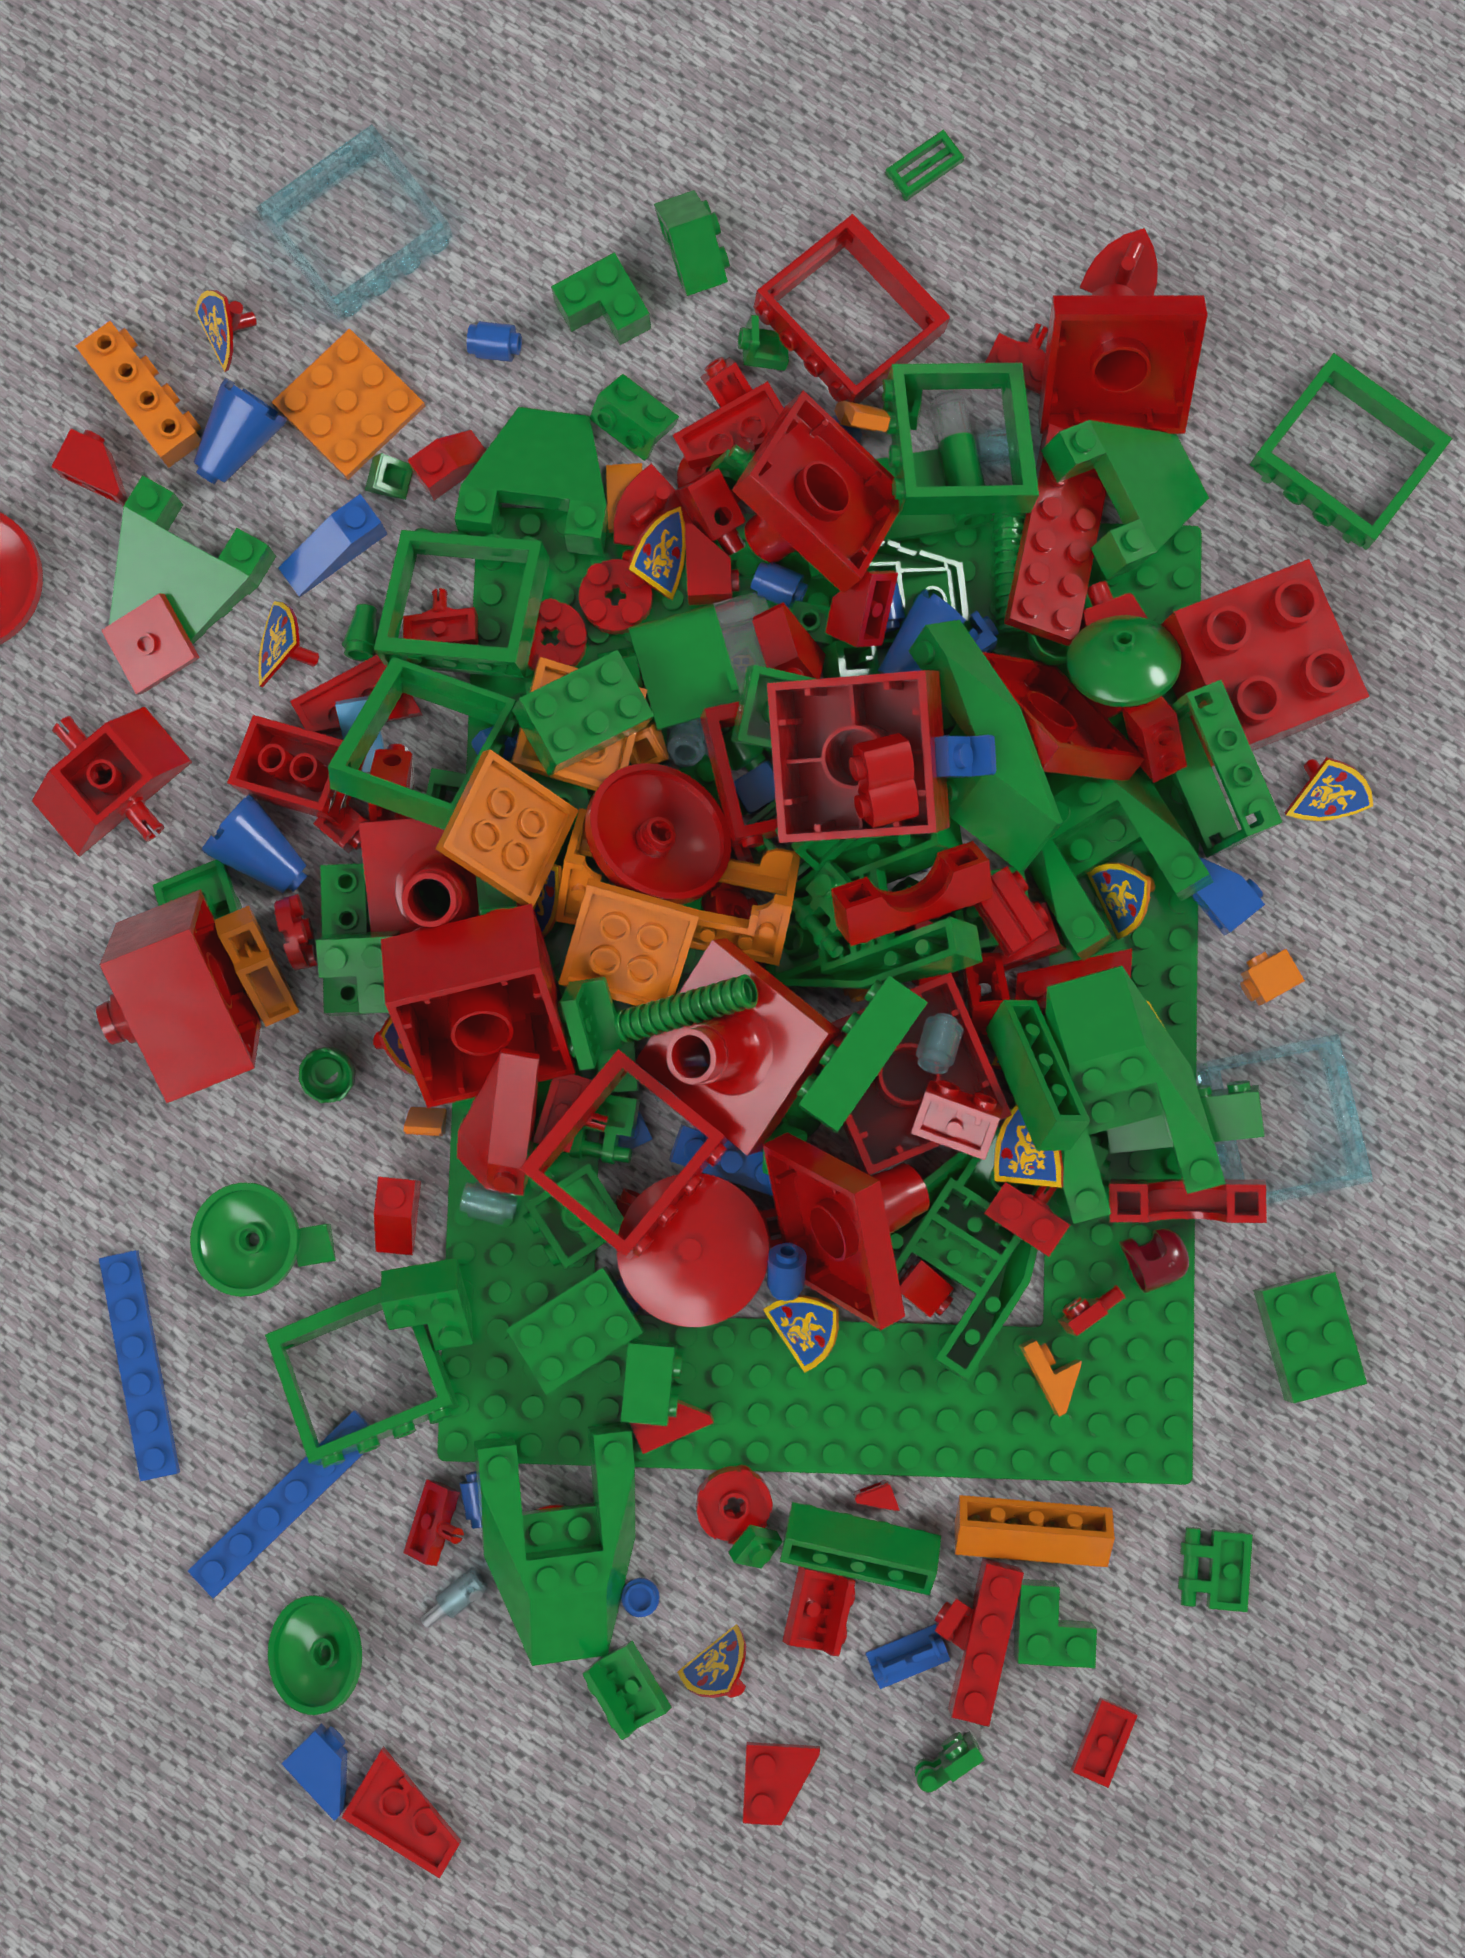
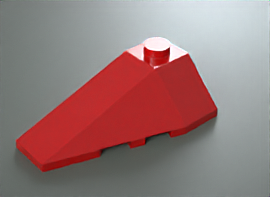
M502 1048L488 1072L478 1095L475 1096L470 1110L459 1126L457 1158L486 1190L524 1195L529 1176L519 1168L533 1153L540 1054Z

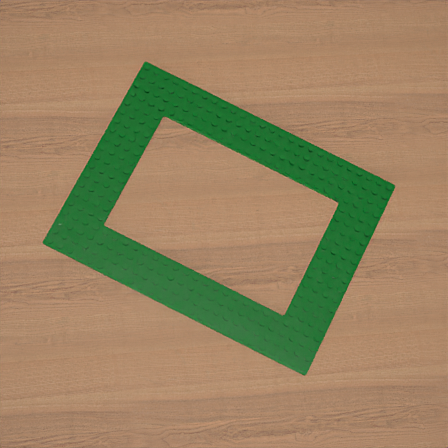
M502 507L497 535L510 539H520V537L535 538L538 541H542L550 557L541 602L551 598L556 599L558 602L566 603L580 614L585 623L587 647L584 657L575 668L579 669L597 660V654L633 646L629 632L624 634L604 633L588 621L580 606L579 588L588 569L592 565L611 559L623 560L624 551L627 549L633 550L634 546L614 544L613 533H609L608 530L603 556L567 552L564 531L568 511ZM719 513L714 514V519L717 524L720 523ZM743 514L746 522L736 527L746 546L729 556L731 558V569H738L739 591L732 592V603L714 604L727 651L750 637L762 654L752 622L753 616L778 604L758 596V592L751 589V583L759 564L762 561L770 564V562L761 559L750 548L745 537V525L755 514ZM991 520L977 528L895 541L900 543L901 547L913 551L923 550L963 563L969 617L970 614L978 611L982 618L988 616L995 627L999 626L995 622V616L999 614L995 611V605L999 603V601L995 600V593L998 592L995 589V582L998 579L994 577V571L998 569L994 566V560L998 557L994 555V548L997 545L993 541L994 537L997 536V534L993 533V526L997 523ZM1100 523L1097 542L1110 530L1123 526V524ZM1182 525L1156 553L1138 568L1108 581L1094 556L1088 587L1101 581H1107L1113 598L1127 593L1133 594L1147 618L1161 625L1174 611L1201 601V529L1198 526ZM714 540L713 542L722 549L718 540ZM686 549L683 570L673 600H669L652 588L653 602L651 611L640 624L710 605H689ZM797 550L789 553L781 561L775 562L804 575L803 583L808 584V588L802 602L831 607L833 596L839 593L840 590L828 579H811L809 562ZM475 559L473 607H475L478 614V645L508 648L526 563ZM613 588L612 592L607 593L605 598L611 599L612 605L616 606L620 599H626V594L621 593L619 588ZM1086 594L1083 610L1093 607L1088 594ZM546 630L543 633L544 640L541 643L543 645L552 643L554 646L559 643L557 639L559 632L557 630L552 632ZM1027 633L1019 637L996 635V648L989 652L1038 661L1033 657L1027 645ZM835 637L833 638V642H835V641H842V640L837 639V638H835ZM745 650V651H743L742 653H740V654L737 655V656H750V655H749L748 652ZM1067 663L1057 666L1070 680ZM527 667L525 678L470 673V684L515 699L517 702L520 695L526 694L525 682L533 681L535 672ZM1172 687L1162 695L1170 706L1177 701ZM1123 712L1109 719V721L1129 741ZM468 716L466 774H468L478 756L471 744L472 740L480 731L494 726L471 716ZM519 724V727H518V730H517V734H518V735H519V731H520V727H521L520 724ZM1139 766L1135 772L1155 787L1199 856L1198 837L1171 775L1153 783L1141 766ZM520 769L525 774L533 778L532 772ZM589 789L590 799L592 798L595 790ZM569 830L554 864L561 866V869L563 868L573 830ZM1141 840L1103 863H1123L1136 868L1145 876H1150L1154 880L1155 890L1150 893L1146 915L1140 926L1132 933L1119 940L1117 939L1088 874L1078 878L1115 939L1114 943L1090 957L1132 948L1131 979L1145 1000L1150 1002L1166 1031L1190 1064L1196 1081L1198 904L1192 896L1182 902L1180 901L1144 841ZM583 855L588 867L602 875L601 882L609 884V879L599 868L594 858ZM556 921L552 930L543 939L563 997L567 986L560 985L559 980L575 925ZM1060 925L1059 928L1067 949L1050 955L1049 966L1081 960V957L1074 950ZM574 1057L576 1071L574 1075L593 1080L598 1074V1062L593 1069L580 1070L577 1059ZM552 1079L538 1082L534 1137ZM475 1097L452 1102L445 1260L453 1258L458 1260L472 1310L473 1344L442 1350L441 1358L459 1407L451 1410V1416L439 1422L438 1458L441 1461L475 1462L474 1441L512 1436L517 1445L518 1464L591 1466L587 1427L624 1423L621 1422L628 1343L546 1395L506 1329L595 1273L596 1250L567 1269H564L561 1263L555 1267L543 1250V1247L548 1244L541 1232L534 1235L522 1217L528 1212L524 1204L546 1190L530 1177H528L523 1196L486 1190L457 1158L458 1129L463 1118L466 1117ZM587 1129L586 1141L599 1143L600 1132ZM1107 1130L1090 1134L1103 1141L1100 1147L1109 1150ZM533 1143V1151L538 1147V1143ZM1173 1147L1111 1154L1109 1150L1106 1160L1111 1161L1102 1183L1109 1204V1183L1111 1179H1181ZM561 1152L544 1174L557 1184L589 1163L598 1177L599 1158L583 1156L582 1159L570 1157L569 1153ZM1058 1187L1050 1198L1049 1208L1053 1214L1070 1224L1051 1255L1048 1257L1044 1254L1043 1322L1038 1327L1002 1326L967 1382L935 1362L939 1352L957 1326L954 1324L893 1323L879 1330L868 1322L839 1321L836 1342L829 1356L816 1367L804 1373L769 1319L729 1318L709 1326L683 1327L666 1323L652 1315H638L646 1331L633 1340L677 1344L676 1353H683L682 1375L680 1378H674L671 1393L679 1394L678 1400L711 1412L714 1423L643 1454L630 1423L625 1422L632 1430L635 1467L718 1470L729 1466L746 1465L752 1471L1189 1484L1193 1478L1195 1219L1110 1222V1215L1073 1224L1063 1187ZM1160 1228L1172 1230L1179 1235L1186 1246L1189 1256V1268L1186 1274L1176 1282L1144 1293L1133 1277L1119 1242L1133 1238L1137 1245L1141 1246L1152 1239L1153 1230ZM1115 1285L1125 1295L1126 1298L1109 1309L1107 1315L1078 1336L1067 1333L1058 1321L1065 1315L1062 1309L1078 1297H1081V1299L1099 1298ZM1031 1339L1037 1340L1039 1346L1044 1343L1048 1346L1056 1364L1050 1366L1052 1371L1075 1359L1082 1361L1067 1412L1060 1417L1054 1414L1019 1345Z

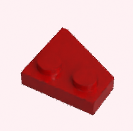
M746 1743L743 1824L782 1825L820 1755V1746Z

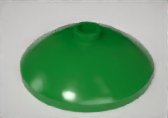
M1131 615L1111 616L1091 623L1075 636L1067 653V670L1073 685L1089 699L1114 707L1138 706L1159 698L1174 685L1181 670V650L1174 636L1155 621Z
M257 1183L231 1184L213 1193L199 1208L190 1234L192 1258L201 1276L218 1291L240 1297L265 1293L282 1282L296 1261L300 1244L299 1225L291 1206L279 1193ZM253 1233H257L259 1236V1242L256 1246L250 1243V1236Z
M310 1595L292 1601L279 1614L270 1634L268 1666L271 1679L280 1697L292 1709L307 1715L332 1712L347 1701L354 1691L360 1676L362 1643L358 1628L347 1609L338 1601L327 1596Z

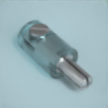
M470 1567L435 1596L438 1604L421 1617L422 1624L426 1628H430L446 1614L453 1619L472 1602L478 1601L483 1593L489 1589L488 1584L474 1567Z

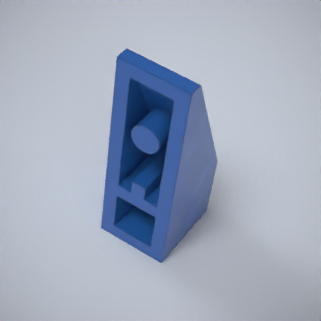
M359 494L332 513L278 569L297 595L301 597L388 534L382 522L362 495Z
M1199 857L1214 882L1193 894L1192 898L1225 936L1265 905L1261 900L1263 892L1250 878L1245 880L1240 874Z

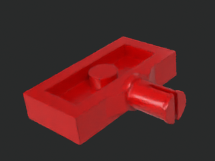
M1036 323L1027 342L1016 341L999 333L985 363H1022L1025 388L1041 394L1045 352L1040 347L1048 333V328L1043 326L1039 337L1036 338L1042 325Z
M439 588V592L437 589L432 591V609L421 614L403 616L404 639L478 645V614L475 607L463 609L447 607L448 592L445 589Z
M574 1074L552 1079L533 1142L540 1144L591 1083V1079ZM594 1113L585 1123V1126L604 1132L606 1125L594 1122L592 1119L607 1123L608 1116ZM574 1138L563 1151L570 1153Z
M1005 1182L984 1214L1049 1257L1070 1226V1224L1053 1214L1049 1206L1046 1205L1058 1187H1050L1046 1194H1044L1048 1186H1040L1033 1196L1022 1193Z
M1117 1285L1099 1298L1081 1299V1297H1078L1062 1309L1065 1315L1058 1321L1067 1333L1078 1336L1107 1315L1109 1309L1126 1297Z
M426 1479L403 1553L425 1565L437 1566L444 1548L445 1539L453 1544H458L462 1541L463 1538L457 1535L464 1536L463 1530L451 1524L460 1494L459 1491L441 1482Z

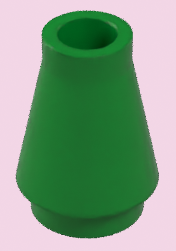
M358 604L355 606L353 618L342 642L346 657L356 661H366L376 653L374 646L377 637V609L374 606L368 604Z

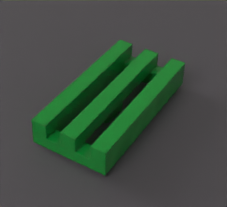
M943 129L885 170V174L893 181V185L902 193V197L907 201L964 162V156ZM943 143L945 145V148L923 161L903 177H900L898 174L939 144ZM949 154L952 155L951 158H949L941 165L930 171L928 174L917 180L915 183H913L909 187L907 186V183H909L917 176L928 170L930 167L941 161L943 158H945Z

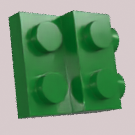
M213 860L153 884L158 906L201 889L215 920L242 909L241 902L235 894L227 865L218 860Z
M589 1163L557 1183V1185L616 1234L619 1233L624 1217ZM547 1191L524 1204L528 1212L522 1217L534 1235L541 1232L548 1244L543 1247V1250L554 1267L561 1263L563 1268L567 1269L607 1242Z

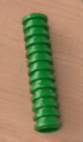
M997 513L993 515V522L997 523L993 526V533L997 534L993 539L994 544L997 545L994 548V555L998 557L994 560V566L998 568L994 571V577L998 579L995 582V589L998 590L995 593V600L999 601L995 605V611L999 613L995 616V622L999 624L996 628L998 635L1002 637H1019L1028 633L1004 624L1024 527L1022 522L1025 521L1026 517L1025 513Z
M742 974L737 978H729L727 981L722 980L716 984H709L706 987L701 986L696 990H688L686 993H678L676 996L671 995L646 1004H640L636 1007L633 1006L626 1010L617 1011L614 1018V1027L618 1037L624 1043H631L645 1037H652L654 1034L659 1035L674 1029H681L684 1026H691L694 1023L698 1024L704 1020L709 1021L715 1017L719 1018L725 1014L730 1015L735 1013V1011L740 1012L745 1010V1008H754L758 999L757 988L754 981L748 975Z

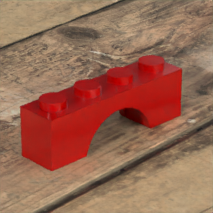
M974 841L938 852L929 873L920 882L908 889L896 892L883 891L875 887L867 877L831 889L836 926L850 946L869 942L874 938L894 931L904 930L920 922L935 919L946 913L973 906L978 902L993 898L990 862Z
M1111 1179L1109 1183L1110 1222L1206 1219L1225 1223H1267L1265 1179H1224L1226 1183L1224 1185L1187 1194L1182 1179Z
M982 1558L973 1596V1611L969 1634L961 1663L956 1671L948 1706L951 1718L987 1727L990 1726L1024 1572L1018 1566Z

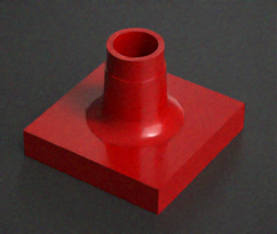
M1120 284L1103 286L1093 292L1092 295H1053L1038 410L1040 434H1043V430L1049 423L1067 429L1088 420L1169 434H1185L1208 316L1205 296L1135 295L1130 288Z
M804 390L784 407L732 489L739 498L756 512L745 525V537L750 548L757 556L768 562H779L789 553L797 550L842 593H845L863 578L899 513V502L895 500V495H892V481L895 477Z
M983 652L1020 706L1044 772L1122 781L1129 780L1144 761L1145 757L1073 685L1057 666L1045 665L1034 660Z
M410 817L369 820L359 823L371 932L400 931V934H405L420 927H436L479 916L476 875L436 850L444 832L443 829ZM435 879L448 889L451 902L449 910L445 915L434 913L425 906L419 893L420 880Z
M727 938L715 939L711 941L679 993H686V991L691 989L696 990L701 986L706 987L712 983L716 984L719 981H727L729 978H737L742 974H746L754 981L757 988L758 999L756 1006L751 1009L745 1008V1010L740 1012L735 1011V1013L730 1015L725 1014L719 1018L715 1017L709 1021L704 1020L698 1024L694 1023L688 1027L684 1026L681 1029H674L659 1035L654 1034V1036L650 1037L635 1062L748 1156L762 1150L764 1142L774 1132L798 1096L796 1095L809 1075H812L819 1061L841 1030Z
M788 1132L763 1144L783 1243L795 1244L801 1247L807 1255L805 1285L879 1330L904 1318L905 1311L890 1234L908 1224L911 1219L926 1212L929 1208L928 1190L918 1172L910 1165L901 1163L887 1171H881L870 1176Z

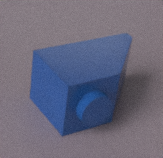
M321 1723L282 1762V1765L335 1821L346 1807L348 1751L343 1747L345 1740L342 1735L331 1726L326 1729Z

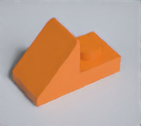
M1031 1339L1019 1345L1054 1414L1059 1417L1067 1412L1082 1361L1075 1359L1052 1371L1050 1366L1056 1364L1045 1343L1039 1346L1037 1340Z

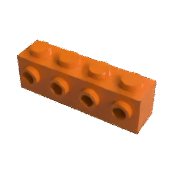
M108 321L75 347L163 462L170 468L200 445L201 438L197 432L202 428L189 411L184 414L179 411L176 404L180 402V399L168 383L162 387L154 378L159 372L149 358L145 355L140 359L133 349L138 344L125 327L118 331L113 323Z
M959 1495L954 1527L955 1555L1108 1567L1115 1540L1113 1510L1110 1507Z

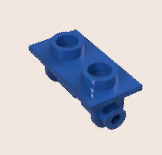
M936 1624L865 1652L880 1689L950 1661L941 1635L935 1632Z

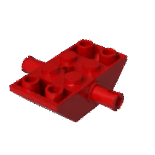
M144 706L110 720L89 737L84 734L71 716L60 720L69 730V733L64 727L56 723L52 729L53 733L60 738L71 752L48 771L32 802L79 857L82 856L126 818L133 824L146 842L156 838L147 824L158 834L165 827L146 807L145 802L188 767L192 761L150 711ZM107 773L112 774V778L108 783H106L107 781L104 778V776Z

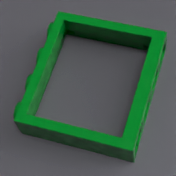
M1333 353L1249 465L1254 468V471L1263 476L1261 481L1268 484L1273 482L1283 489V495L1291 503L1296 505L1303 504L1312 510V515L1317 522L1327 527L1332 525L1342 532V537L1346 543L1349 544L1352 541L1357 546L1367 550L1382 533L1453 438ZM1325 382L1426 454L1373 525L1369 524L1272 453Z
M892 364L888 378L882 380L883 393L881 397L883 402H888L889 412L887 413L891 418L886 434H891L892 445L889 446L888 462L890 468H895L896 478L892 481V495H895V500L899 502L900 515L1031 513L1039 496L1023 364ZM1001 389L1013 485L917 487L906 390Z
M418 528L415 531L401 530L374 646V651L383 664L387 666L391 658L396 657L430 670L525 678L550 557L542 541L532 537H520V539L503 538L496 534L472 536L461 531H451L449 534L435 533L425 528ZM417 554L526 563L508 648L398 638Z
M392 657L328 765L330 789L445 830L482 752L491 749L503 758L507 738H513L519 727V723L512 712L516 700ZM402 693L494 725L452 803L358 770Z
M1222 680L1188 692L1173 703L1171 707L1177 714L1187 767L1171 774V777L1206 858L1236 847L1281 824V817ZM1192 715L1196 721V724L1199 728V731L1202 735V738L1205 742V745L1208 749V752L1211 756V759L1214 763V766L1217 770V773L1220 777V780L1223 784V787L1226 791V794L1229 798V801L1241 826V830H1238V827L1235 823V820L1232 816V813L1229 809V806L1226 802V799L1223 795V792L1220 788V785L1217 781V778L1214 774V771L1211 767V764L1208 760L1202 743L1192 723V720L1190 718ZM1254 814L1257 821L1249 825L1246 816ZM1218 834L1221 842L1212 846L1209 837Z
M381 1286L265 1334L310 1464L322 1465L324 1469L334 1464L339 1465L345 1461L344 1455L358 1450L359 1454H363L377 1449L381 1446L379 1441L393 1435L394 1439L408 1436L416 1431L415 1425L429 1420L430 1424L439 1423L444 1418L451 1416V1410L459 1407L439 1350L435 1351L428 1325L412 1326L437 1398L322 1446L319 1445L287 1350L382 1311Z

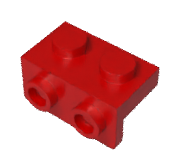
M799 1566L782 1642L789 1646L822 1650L831 1656L839 1657L841 1647L847 1638L846 1624L850 1607L855 1601V1580Z

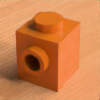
M1284 949L1271 957L1265 951L1247 961L1249 969L1241 973L1244 981L1240 982V985L1246 997L1251 1002L1256 1000L1260 1006L1305 980L1287 949Z

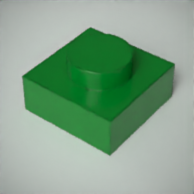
M749 1525L728 1553L736 1564L762 1569L783 1541L776 1530Z

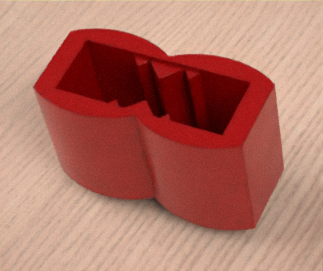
M900 733L854 744L853 757L849 758V768L853 779L858 781V795L854 796V805L859 818H863L875 828L917 817L919 815V802L914 781L913 754L909 740Z

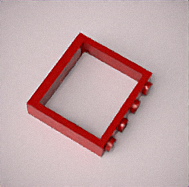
M851 214L760 287L756 292L753 306L756 315L759 316V320L765 325H770L779 334L780 341L785 348L797 353L803 360L807 371L812 376L819 377L828 386L829 393L838 403L841 401L861 403L883 385L882 380L887 379L892 364H908L945 332L950 320L948 313L854 214ZM844 247L923 329L922 332L857 385L848 378L778 303L781 298Z
M740 701L704 708L700 720L723 814L731 836V846L742 844L743 848L761 846L764 844L763 839L778 836L775 832V829L778 827L777 819L744 825L721 728L735 725Z
M618 1049L519 1169L622 1255L631 1260L634 1255L640 1257L645 1249L650 1247L654 1241L650 1235L659 1224L665 1227L673 1219L679 1210L675 1205L684 1194L690 1197L703 1181V1178L699 1175L707 1165L710 1164L714 1167L721 1160V1156L727 1150L724 1145L728 1139ZM629 1073L708 1139L624 1240L544 1173L623 1077Z

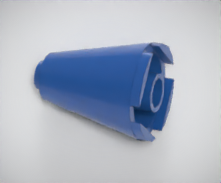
M226 377L220 384L194 459V463L199 466L196 473L213 484H216L218 479L225 483L287 421V418L277 415L278 411L246 389H239L234 385L235 382Z
M924 589L917 596L878 671L880 674L921 671L908 650L924 626L960 620L964 623L966 619L936 594L933 593L929 598L928 591ZM972 628L969 634L976 642L980 637L977 631Z
M248 794L219 825L216 835L214 837L211 835L201 849L206 855L281 893H284L287 888L294 893L307 877L303 872L307 866L251 794Z

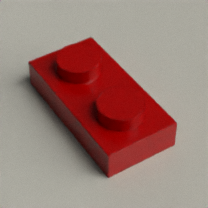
M1100 1697L1071 1767L1072 1772L1109 1788L1138 1715L1136 1712Z

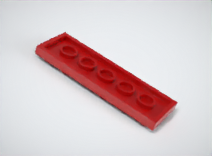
M1049 423L1043 430L1036 463L1039 496L1031 513H1026L1004 624L1070 646L1080 630L1094 558L1091 547L1097 542L1106 489L1095 468L1057 483L1041 450L1059 431L1064 429Z

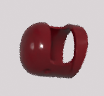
M1166 1228L1153 1230L1152 1239L1141 1246H1138L1133 1238L1119 1242L1133 1277L1144 1293L1176 1282L1186 1274L1189 1268V1256L1186 1246L1179 1235L1172 1230Z

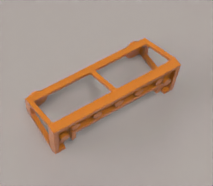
M579 808L564 859L555 920L573 925L577 921L588 879L600 882L602 879L601 874L592 871L588 867L585 856H583L593 857L585 834V815L587 810ZM777 848L767 851L762 856L760 864L729 859L728 866L718 882L776 894L767 904L753 905L750 920L700 910L699 920L690 948L706 951L712 940L727 938L754 961L779 966L793 905L800 856L795 851Z

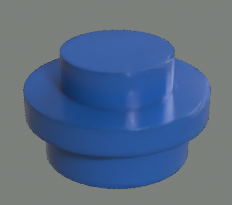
M635 1578L625 1585L621 1596L624 1609L635 1617H646L656 1610L660 1599L657 1586L646 1578Z

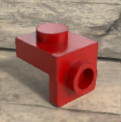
M348 805L341 824L319 817L313 824L349 854L353 848L355 850L361 848L359 823L367 820Z
M957 1598L953 1604L947 1601L935 1617L934 1621L939 1624L935 1632L964 1651L973 1609Z

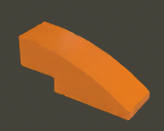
M248 905L214 920L218 937L233 962L235 972L265 1027L299 1013V1008L250 906Z

